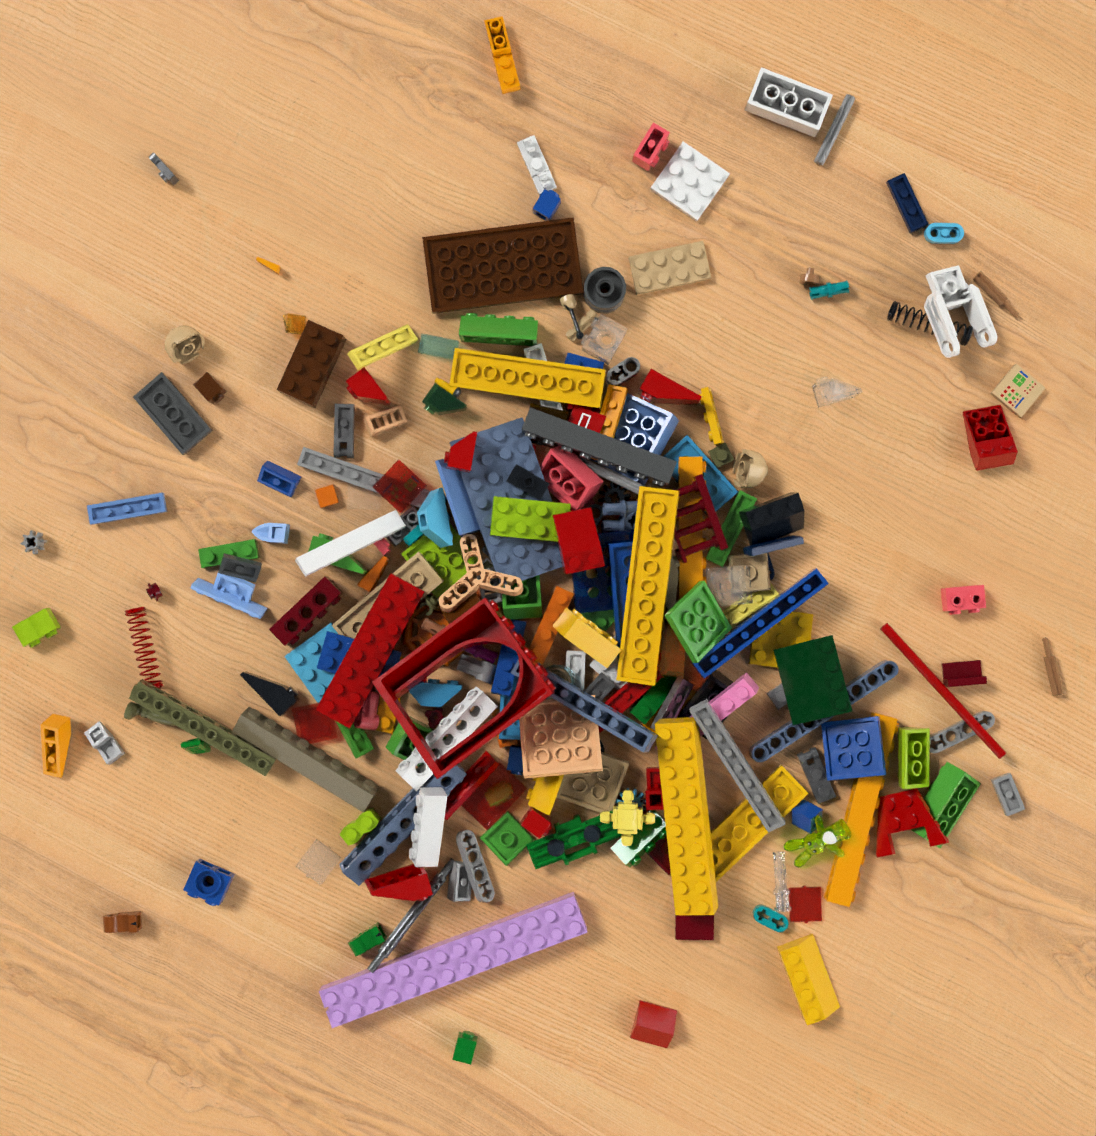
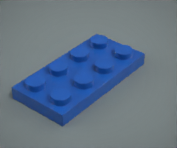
M327 631L317 669L335 674L355 638ZM392 651L379 677L400 661L402 652Z

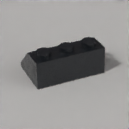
M790 492L739 511L750 545L771 541L804 529L805 511L799 492Z

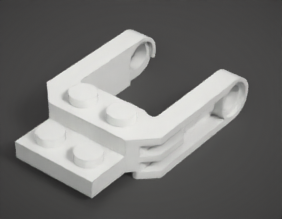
M959 265L925 275L932 294L927 296L924 309L940 350L945 357L950 358L960 354V345L956 337L958 335L948 310L961 306L964 307L970 325L973 327L978 344L985 348L997 342V333L980 290L973 284L968 285L965 282ZM985 332L989 336L988 342L985 339ZM949 343L952 344L953 351L950 350Z

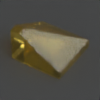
M289 313L283 315L286 333L302 335L306 316Z

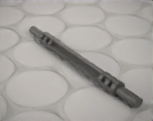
M450 858L441 872H437L431 880L430 886L433 895L428 896L423 901L416 900L378 950V955L367 968L370 972L374 973L384 958H388L447 880L446 876L452 870L453 862H455L452 858Z

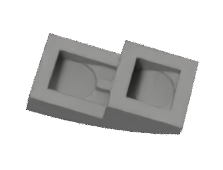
M100 721L84 732L92 747L99 751L106 764L111 765L125 754L113 735Z

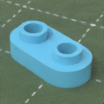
M932 223L924 231L925 239L929 243L956 244L964 236L963 227L957 223ZM931 231L936 233V237L931 235ZM950 232H954L955 237H951Z

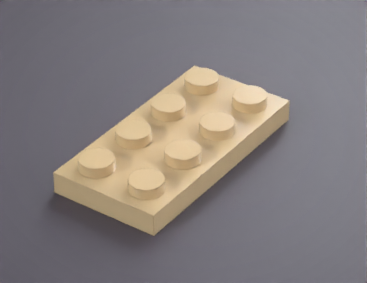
M703 241L629 256L628 258L636 295L711 279Z

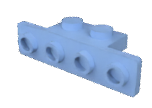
M217 573L214 584L201 578H197L191 584L190 588L198 594L211 597L215 601L227 604L235 610H241L251 617L261 619L267 611V607L251 601L256 584L244 579Z

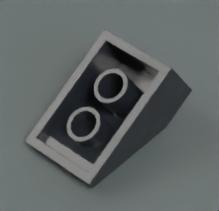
M715 670L706 677L677 718L690 717L692 715L690 707L706 699L709 702L733 682L718 670Z

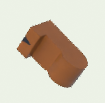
M141 911L121 912L103 916L104 932H138L142 929Z

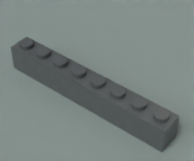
M529 408L522 427V432L525 433L524 436L535 440L538 437L543 439V443L549 446L557 444L562 446L561 450L568 453H572V451L578 452L580 457L590 460L592 457L597 459V463L608 467L611 464L616 466L617 471L635 473L634 477L641 480L651 479L653 484L663 487L664 484L668 486L677 461L533 408Z

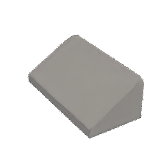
M463 861L453 862L452 870L449 872L447 898L453 902L471 901L472 886Z

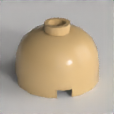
M186 325L172 329L165 339L166 352L174 363L180 362V364L189 363L197 358L199 353L196 352L200 348L203 349L205 345L202 335L196 329Z
M742 449L741 451L743 452L738 453L734 460L733 473H736V479L733 480L737 487L753 488L760 485L767 476L768 467L760 453Z

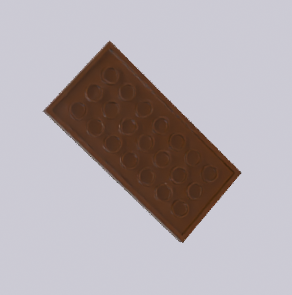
M574 217L422 237L432 314L558 298L569 294H584Z

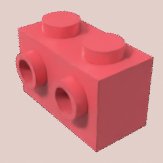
M653 122L635 151L632 162L647 171L650 170L651 166L655 168L660 159L658 157L661 150L665 151L670 143L668 140L670 132Z
M984 585L941 588L943 611H949V615L961 614V610L967 609L968 613L980 612V608H986Z

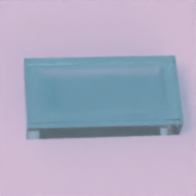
M421 334L418 353L453 360L454 349L459 347V341Z

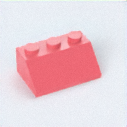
M562 446L550 449L540 466L544 480L550 483L548 490L561 503L571 504L570 511L579 510L596 495L604 481L576 454L561 450Z

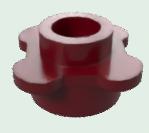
M156 582L151 585L148 583L149 588L146 591L150 599L155 598L157 602L158 598L163 595Z
M436 707L434 710H427L425 712L430 728H435L445 718L442 713V707Z

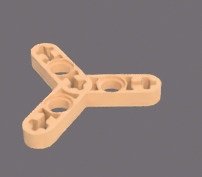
M466 534L461 537L460 546L467 573L440 596L439 605L444 612H452L479 588L509 596H518L523 591V583L516 576L484 569L476 537L472 534ZM467 541L471 542L473 551L468 550ZM470 557H477L478 562L476 564H469L468 559ZM474 575H476V576H479V575H480L481 579H480V580H478L477 578L474 579L473 576H474ZM493 578H499L501 583L493 586L490 584V581ZM517 583L518 587H515L514 590L511 589V586ZM461 586L468 588V591L464 594L457 592ZM445 600L451 601L452 604H451V605H449V604H446V605H445V602H444V601H445Z

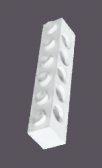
M475 687L467 693L464 700L458 703L447 717L440 721L439 726L426 736L425 741L431 750L435 748L433 753L438 759L471 735L498 706L482 690ZM475 706L474 710L470 712V709ZM448 734V737L443 740V737ZM416 747L413 749L412 754L406 760H403L395 770L416 791L433 775Z

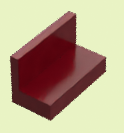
M981 660L941 663L943 684L946 687L987 684V676L982 675Z

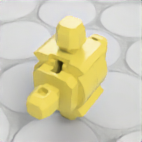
M624 790L622 794L624 802H618V806H613V813H610V811L601 812L600 822L608 824L613 822V829H617L619 834H623L621 835L623 846H631L633 843V835L631 834H637V829L642 830L643 823H655V814L651 812L643 814L642 807H638L637 802H632L634 800L633 791Z

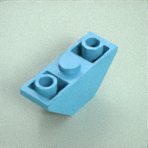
M438 488L430 491L417 511L420 531L440 548L453 545V534L450 531V517L446 508V495L443 488Z

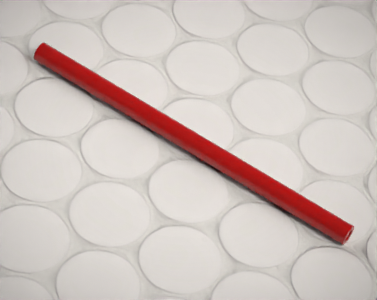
M888 623L884 624L880 630L998 759L1005 756L1006 752L893 628Z

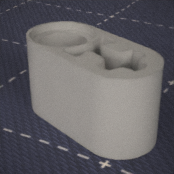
M629 357L607 372V384L620 386L638 374L640 362L634 357ZM633 363L636 365V370L630 372L626 369V365ZM620 368H622L624 374H621L618 377V381H616L615 379L611 380L612 374H614L615 376L620 374Z

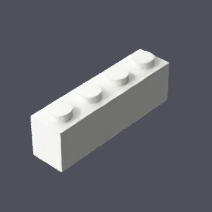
M442 787L420 788L419 795L416 796L417 813H414L413 817L415 829L411 833L413 844L412 848L409 849V859L412 860L415 867H438L447 803V794Z

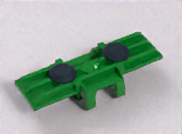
M578 814L573 816L574 819L563 824L555 823V833L527 843L526 846L535 869H539L562 859L565 865H569V862L586 855L597 854L596 846L621 837L622 834H619L617 829H613V822H609V824L600 822V815L581 822ZM587 841L590 843V846L568 855L565 854L564 850Z

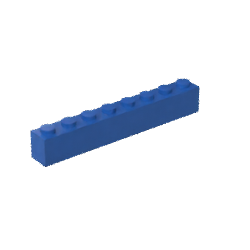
M817 568L812 569L723 637L698 663H692V665L701 677L705 679L829 583Z

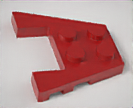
M917 788L879 797L877 858L896 854L891 833L925 827L930 847L949 843L947 836H944L939 823L934 820L928 805Z

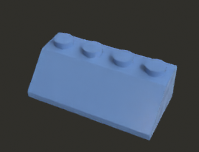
M444 459L435 461L459 535L462 537L463 535L480 531L460 472L447 469V463H444Z

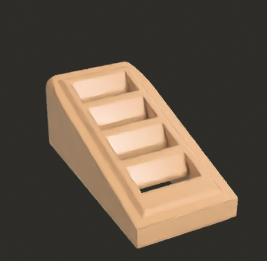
M401 405L365 417L364 423L370 437H374L406 424L407 419ZM394 412L397 413L400 421L396 422ZM387 415L390 416L392 424H389L386 417ZM379 418H382L385 426H381ZM372 421H375V424L377 426V429L375 430L372 425Z

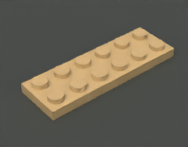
M420 551L393 573L397 577L425 591L421 600L444 581ZM386 580L331 625L338 634L351 638L356 637Z

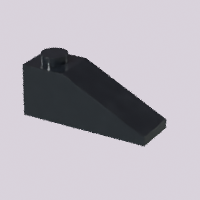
M247 671L240 674L279 716H283L300 700L297 697V691L291 686L288 688L286 685Z

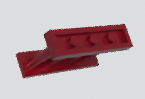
M702 474L693 477L694 481H692V484L676 489L679 491V496L695 491V493L699 492L701 497L697 503L678 509L676 518L698 510H705L707 514L705 521L677 531L675 528L674 540L677 549L674 551L678 561L682 560V563H687L686 556L713 546L715 548L718 547L719 550L728 548ZM706 528H712L714 536L710 540L684 549L682 548L680 537Z

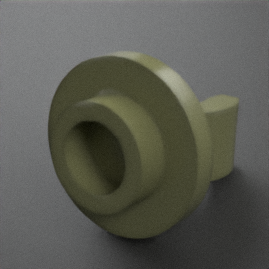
M434 595L425 596V601L419 605L420 609L425 605L429 606V612L426 613L427 616L440 609L439 599Z

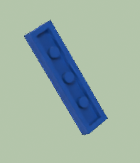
M511 619L515 625L513 630L524 637L526 622ZM501 645L491 693L510 697L515 677L511 671L518 661V655L515 650Z

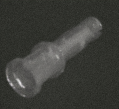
M785 851L773 852L775 875L773 894L776 900L774 911L787 912L791 911L792 907L789 906L790 890L787 888Z

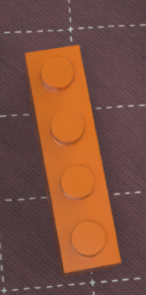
M556 586L529 648L537 657L535 661L544 664L558 632L553 627V624L566 607L568 608L574 593Z

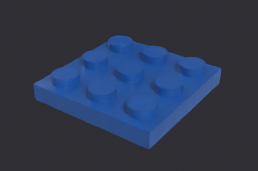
M879 716L831 721L821 724L827 781L886 775Z

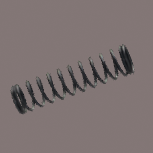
M894 301L890 307L887 320L892 321L899 304L895 323H897L902 310L906 306L902 325L905 324L910 311L914 309L909 326L911 328L915 317L921 311L920 321L917 326V330H919L926 313L923 315L922 309H920L915 314V307L910 308L908 311L907 304L901 308L900 302ZM929 319L927 320V325L924 329V333L927 331L928 325L930 323ZM956 321L953 325L957 323V335L960 329L965 326L960 344L966 346L971 338L973 327L970 325L966 327V324H962L959 327V322Z

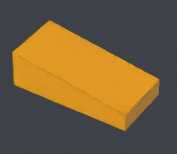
M257 256L256 260L258 263L279 275L281 270L279 265Z

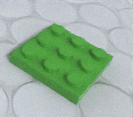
M699 581L664 615L692 663H698L732 629L705 581Z

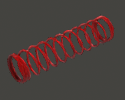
M138 607L126 610L125 615L137 616L128 620V624L140 623L129 628V631H141L133 634L130 637L132 639L144 638L134 642L132 645L144 646L135 650L134 653H148L136 658L137 661L151 660L138 666V668H151L139 674L140 676L154 675L144 679L147 681L159 676L161 673L143 674L157 669L159 666H143L156 661L157 658L140 659L155 653V650L137 652L154 645V643L136 644L152 638L151 635L134 637L150 630V628L133 629L149 622H130L147 615V613L134 614L146 610V607ZM162 680L147 681L149 683L157 682L152 685L158 688L164 686Z

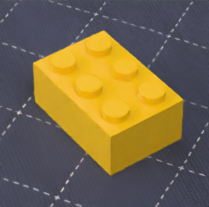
M566 607L553 624V627L564 638L606 668L610 666L621 651L617 646V640L605 630L600 629L594 622L585 618L576 609L571 611Z

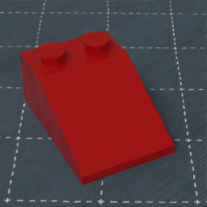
M650 369L638 392L640 399L656 404L697 405L702 396L653 369Z
M591 507L553 515L564 573L570 574L604 567L602 549Z
M414 864L364 880L371 896L423 901L428 896L433 895L427 872L423 867H415Z

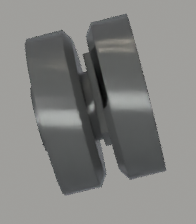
M600 267L588 274L584 283L583 296L590 309L597 313L608 314L617 310L625 298L626 283L619 271L611 267ZM607 289L608 293H602L601 290Z

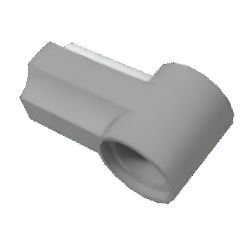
M462 654L457 670L491 684L497 665Z

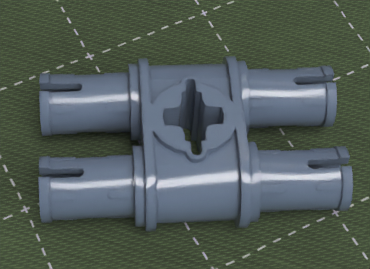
M622 500L619 503H603L602 511L604 516L620 515L618 520H602L601 531H618L621 534H624V532H634L638 501Z

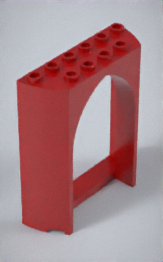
M482 599L372 682L436 779L442 777L551 696L556 689L551 680L546 677L548 675L546 669L535 661L537 657L534 652L525 647V639L520 633L518 634L513 630L515 625L499 611L500 608L494 600ZM481 644H499L515 650L519 659V679L515 692L508 704L494 718L437 759L398 698L454 656L470 647Z

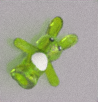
M817 815L815 816L817 833H809L804 838L786 841L783 846L786 851L805 849L796 857L794 865L798 868L802 867L813 855L822 853L825 848H828L838 857H843L844 851L835 845L851 837V831L843 819H839L824 829L822 817Z

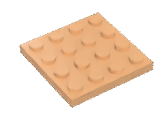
M555 699L544 700L519 719L524 779L603 771L597 724Z

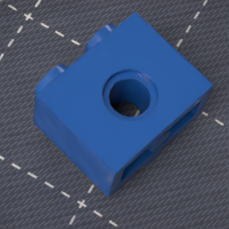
M200 858L195 862L183 890L188 892L187 895L190 897H200L211 906H219L223 902L235 874ZM206 876H211L214 879V884L207 883Z

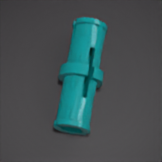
M846 280L833 284L827 282L826 285L809 287L810 299L826 296L831 298L833 295L849 293V283Z

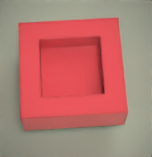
M385 538L373 543L384 556L391 552L388 548L391 545Z

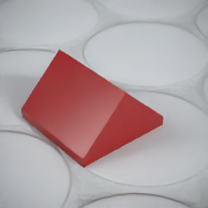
M640 1000L630 1038L668 1048L674 1036L677 1010Z

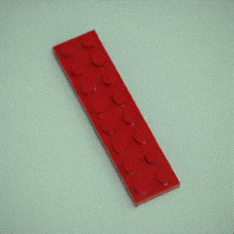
M390 573L316 708L318 712L351 728L374 686L372 682L382 672L425 591Z

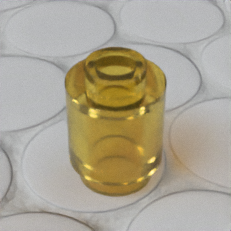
M502 781L487 789L488 792L484 793L488 804L491 807L494 805L497 807L512 799L514 790L509 782L506 784L505 781Z

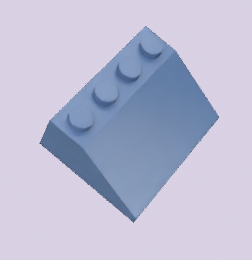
M627 393L614 439L661 456L679 420L673 413ZM611 464L607 467L645 486L648 478L645 480L634 477L635 473L629 471L627 473L617 471L616 466Z

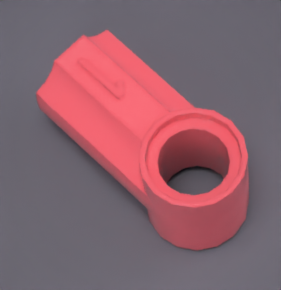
M370 692L354 721L356 728L371 731L377 729L379 724V716L377 714L379 693Z

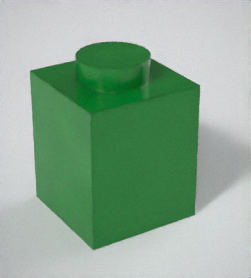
M470 1031L459 1032L452 1060L471 1065L478 1036H474L475 1034Z

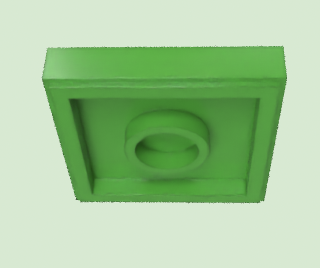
M509 811L480 837L505 866L527 847V843L534 840Z

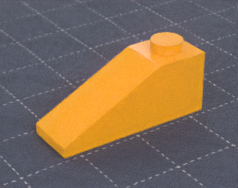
M52 714L40 725L43 774L61 778L71 737L70 717Z

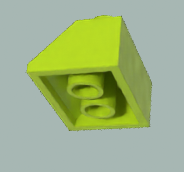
M916 727L899 728L898 786L901 789L929 787L930 729Z

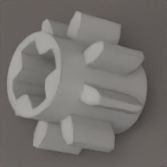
M30 530V535H23L24 541L20 544L26 547L25 552L32 550L33 554H38V550H45L43 546L47 540H43V533L39 532L36 534L35 531Z

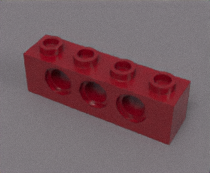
M325 576L269 630L284 646L289 644L293 646L300 639L299 635L303 631L306 633L314 626L313 621L317 618L320 620L328 613L326 609L331 604L335 606L341 601L342 598L340 596L343 592L329 577ZM320 594H324L326 597V602L323 605L317 602V597ZM306 607L312 610V615L309 618L303 615ZM292 620L298 623L296 631H292L289 627Z

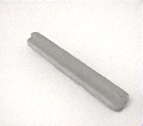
M850 94L845 96L814 160L815 163L824 165L855 101L854 96Z
M579 456L597 475L639 494V486H643L642 484L595 461Z

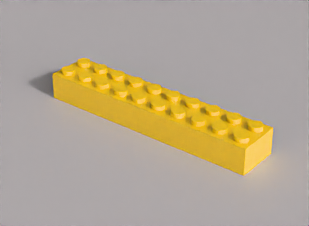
M694 717L659 719L654 725L655 734L658 735L656 743L675 915H714L718 909V898L699 725Z

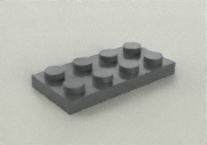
M163 372L133 396L182 455L189 452L213 431Z

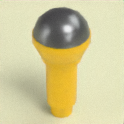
M439 378L435 379L434 382L446 390L451 398H458L460 396L461 389L459 387L449 386V383Z

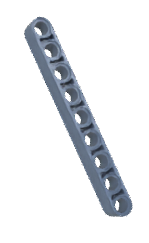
M888 660L881 661L847 683L846 688L850 704H854L894 678L898 673L897 664ZM886 664H890L892 667L889 674L884 672ZM873 674L876 678V681L874 684L870 685L868 683V677ZM854 685H858L860 688L857 695H853L851 692ZM834 716L814 720L807 727L803 723L792 725L790 720L753 744L749 749L750 757L757 762H764ZM790 727H794L796 730L795 735L792 737L787 736V729ZM778 737L779 745L772 747L770 744L771 740ZM757 748L763 749V755L760 758H756L754 755Z

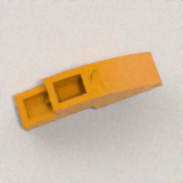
M503 16L484 20L502 94L521 90Z

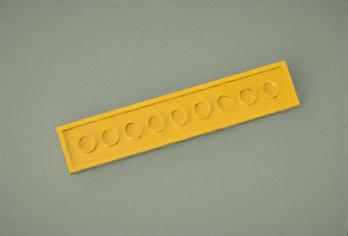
M639 486L620 645L621 651L619 653L616 678L618 681L656 685L679 491Z

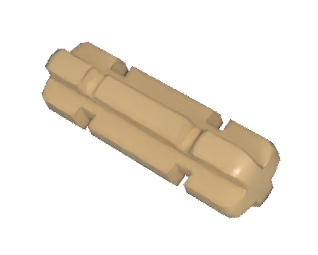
M591 309L586 313V317L583 316L577 322L582 333L591 325L592 321L595 322L599 316L594 310ZM575 326L566 333V336L572 342L577 339Z

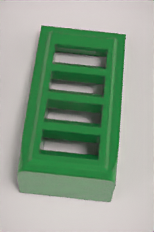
M199 738L181 743V748L191 754L206 753L211 750L210 745Z

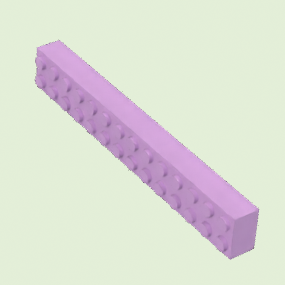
M574 892L381 963L374 973L365 969L325 984L320 988L319 994L324 1008L328 1007L326 1013L331 1027L334 1028L588 933L587 926Z

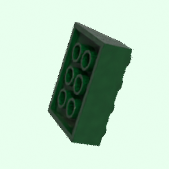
M833 635L773 650L792 725L852 712Z

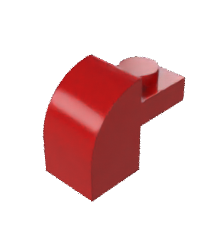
M647 767L646 810H664L659 767Z

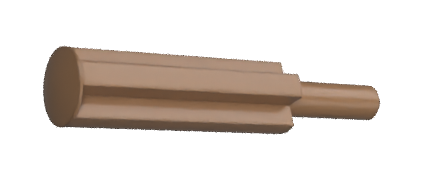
M982 271L973 277V280L999 306L1003 305L1014 317L1019 315L1006 301L1008 298Z
M1045 637L1042 641L1046 657L1043 658L1052 696L1062 695L1064 691L1056 657L1052 655L1049 640Z

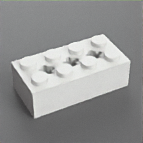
M761 67L745 111L816 137L833 95Z

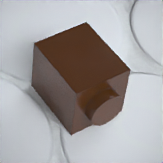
M208 372L193 384L211 404L220 402L224 398L223 394L227 392Z

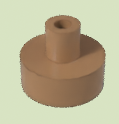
M809 267L806 274L800 275V284L807 286H817L819 284V276L814 274V268Z

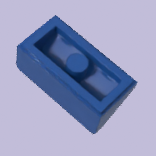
M266 461L262 465L257 481L292 497L301 476L270 461Z

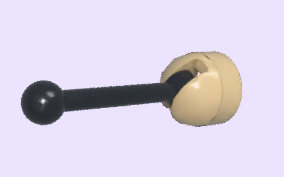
M573 294L565 295L560 299L563 309L570 311L577 332L576 337L582 339L584 334L580 331L573 308L576 306L575 296Z

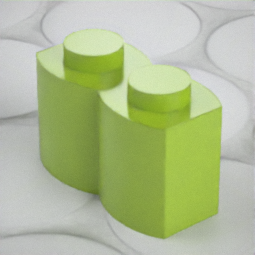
M45 608L17 623L12 628L23 647L30 646V648H33L41 643L40 640L46 637L49 639L58 634L57 630L61 626L52 610Z
M374 808L366 809L356 820L351 821L343 828L340 836L347 845H353L365 833L373 830L380 822L381 817Z

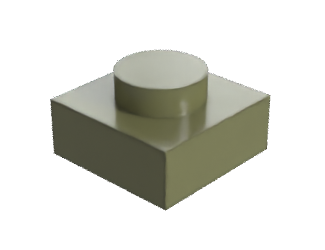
M726 443L708 451L717 468L734 460Z

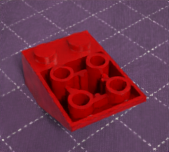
M1001 405L963 411L970 455L975 470L1014 464L1018 450Z

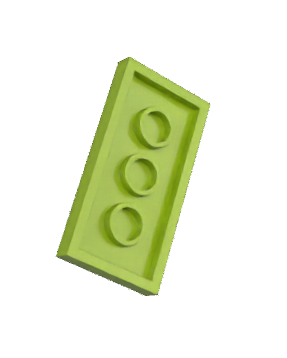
M494 496L490 536L558 542L553 515L569 512L571 504Z

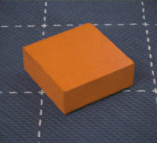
M333 484L315 490L320 508L339 503Z

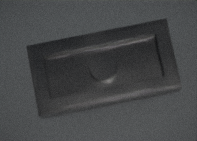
M517 464L506 481L539 501L550 484Z

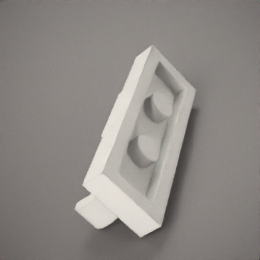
M533 135L517 142V146L539 196L544 189L547 191L557 189L535 136Z

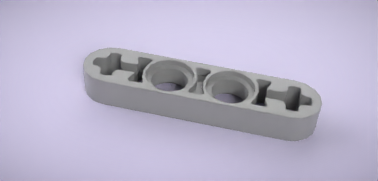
M980 711L972 715L978 722L983 720V715L989 717L987 724L980 723L985 730L991 728L995 723L994 715L988 711ZM961 720L930 735V744L931 740L936 742L942 739L945 745L939 742L935 745V749L930 747L929 752H941L976 735L973 730L970 733H965L963 725L966 722ZM948 731L955 733V739L951 742L947 741L945 737Z
M471 830L460 831L456 835V843L475 897L479 902H490L493 900L495 892L476 837ZM465 836H468V839L466 840V842H464L463 838H465ZM470 852H474L476 855L473 863L468 859ZM477 870H480L482 873L480 881L475 878ZM484 890H487L488 894L483 897Z

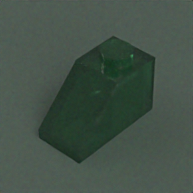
M436 383L422 401L425 405L424 409L432 415L434 413L443 415L466 411L468 408L466 404Z

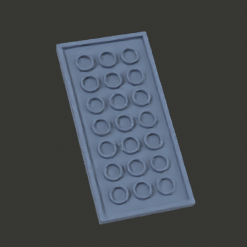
M519 418L477 432L471 471L459 472L494 571L516 576L523 581L563 566L558 542L490 536L494 496L537 500L506 482L515 465H519L544 480L531 440L524 436L525 433L522 432L524 420ZM463 438L449 442L450 446H453ZM548 488L540 501L552 502Z

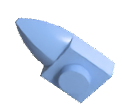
M264 523L254 528L252 533L262 541L288 544L290 525Z

